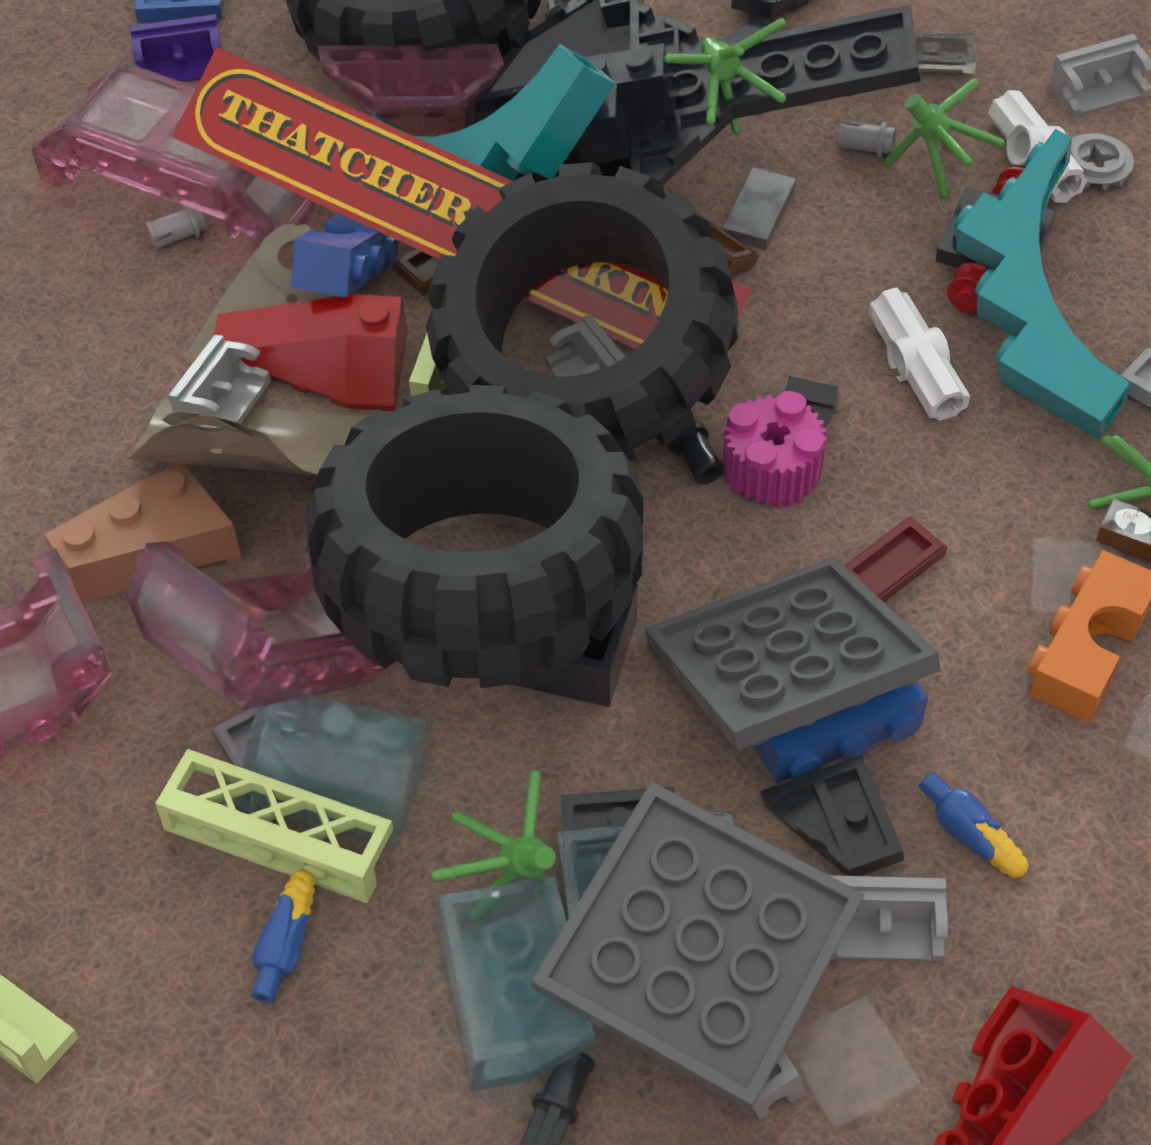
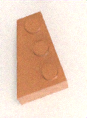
M173 463L44 534L56 570L81 603L146 586L145 581L175 573L180 577L194 573V568L224 560L226 564L242 560L234 524L188 468L180 463Z

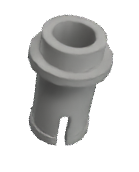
M842 120L838 136V149L877 153L878 158H883L884 154H890L894 150L896 128L888 127V122H882L881 126Z
M184 203L179 211L151 222H145L146 230L150 232L148 234L156 251L192 235L196 239L200 238V232L208 229L198 204L189 206L187 203Z

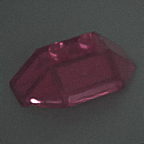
M457 44L458 47L438 48L426 53L424 52L423 45H396V48L379 45L319 46V57L323 74L368 115H376L384 119L397 118L401 114H420L428 118H439L445 114L459 113L504 71V61L497 44Z

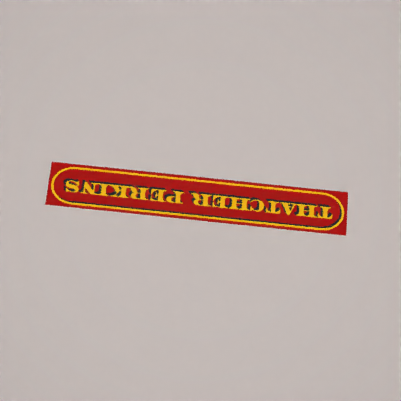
M216 47L172 136L177 140L437 259H440L442 254L456 255L457 250L451 239L458 226L477 205L487 212L501 202L500 187L513 182ZM595 262L572 266L549 276L528 292L524 299L577 323L582 321V317L591 314L610 338L637 349L658 323L666 304L668 291L656 279L636 268L617 263ZM732 281L738 303L739 318L752 289Z

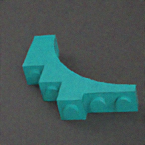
M559 44L537 75L512 100L486 119L458 132L436 137H415L512 181L518 173L527 175L529 173L533 174V172L551 179L558 172V165L564 163L616 83L592 61ZM372 114L371 116L379 121H382L390 126H393L401 131H404L412 135L406 129L394 123H391L379 116H376L374 114Z
M1055 129L1045 143L1039 141L1035 144L1026 159L1024 171L1018 179L1012 177L1006 182L998 199L984 192L974 206L968 204L964 207L954 225L957 237V251L975 262L990 268L979 280L975 294L977 295V315L1010 334L996 356V360L999 361L998 381L1095 438L1100 439L1127 403L1130 383L1100 362L1072 333L1053 301L1042 269L1039 244L1041 222L1052 190L1068 166L1071 154L1072 137Z

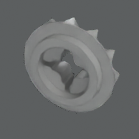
M1097 133L1082 134L1072 138L1071 155L1083 169V175L1088 180L1085 190L1091 184H1097L1102 191H1105L1110 184L1121 187L1125 178L1131 176L1134 166L1132 152L1118 139ZM1090 155L1103 167H1096L1093 162H1089Z

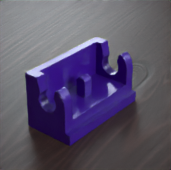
M216 14L130 26L134 62L137 65L140 88L200 80L216 47L222 49Z

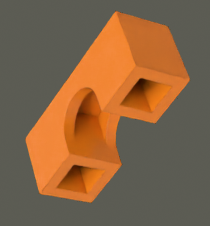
M1105 550L1101 551L1093 568L1086 565L1082 566L1071 590V594L1077 596L1071 607L1064 604L1060 606L1049 630L1050 634L1055 635L1049 647L1042 644L1038 646L1027 670V674L1034 676L1030 696L1089 723L1092 721L1111 685L1120 659L1119 655L1098 646L1091 637L1099 634H1108L1133 643L1151 609V570Z

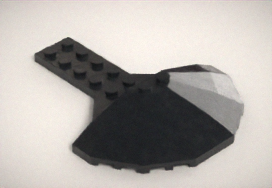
M578 0L565 9L558 4L548 11L550 15L548 20L532 30L523 26L511 39L512 47L502 59L494 58L488 66L490 75L481 87L473 86L466 97L465 128L486 119L512 100L537 75L559 44L585 58L591 55H603L630 50L639 46L646 47L664 43L667 54H703L701 44L706 38L697 35L695 27L671 16L664 20L654 15L651 7L645 5L644 0ZM911 4L776 32L745 50L742 56H738L741 65L784 93L786 100L783 103L778 102L736 75L730 80L734 98L724 100L719 81L716 120L713 125L706 123L710 78L708 70L701 64H670L677 84L676 117L631 125L629 158L597 163L596 165L599 166L602 176L615 177L619 167L622 166L657 179L664 185L736 118L760 115L766 112L920 82L921 77ZM713 37L718 42H725L717 37ZM742 40L725 43H728L732 47L737 43L741 42ZM576 145L562 165L583 163ZM559 170L554 176V178L559 176ZM535 172L532 174L535 183L548 179ZM518 173L513 181L525 175Z

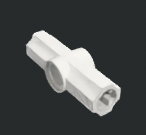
M1008 90L1003 96L993 100L988 111L993 119V124L1007 140V156L1014 165L1025 166L1026 159L1035 144L1039 141L1045 143L1055 129L1066 134L1060 126H1048L1020 91ZM1071 154L1068 166L1052 190L1050 197L1054 202H1068L1073 196L1082 193L1088 181L1083 175V169Z
M898 288L883 291L876 300L870 303L868 315L887 345V358L891 369L897 368L901 375L897 376L900 382L905 380L909 382L929 418H936L938 421L957 416L960 411L968 407L970 395L950 364L949 347L943 332L937 327L928 328L908 293L900 292Z

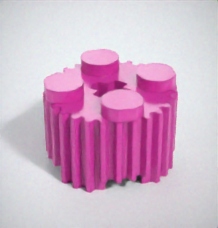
M784 391L777 398L767 395L766 399H762L760 396H757L755 402L747 400L746 403L733 405L728 414L724 431L722 460L725 466L722 469L723 475H725L724 481L729 483L731 491L736 490L738 494L744 492L746 499L754 497L756 503L765 500L766 505H775L777 509H781L783 504L789 508L792 507V502L802 503L803 495H809L811 488H816L817 481L821 479L823 472L827 431L826 428H823L824 421L818 420L819 414L817 412L811 413L812 407L810 405L806 406V399L803 395L793 391Z

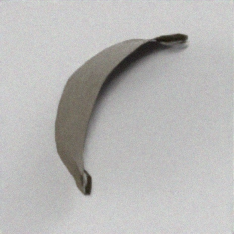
M283 224L272 231L262 241L260 247L252 254L223 294L187 353L200 354L213 338L218 314L290 304L287 301V297L291 294L297 297L296 303L338 297L337 295L291 287L292 270L281 265L280 255L282 249L289 243H293L299 236L313 229L306 224L298 226ZM161 399L147 429L132 448L128 459L317 475L333 445H344L351 427L366 417L253 407L243 422L239 423L221 417L194 412H173L170 400ZM199 425H209V426H217V427L214 428V427H206V426H199Z

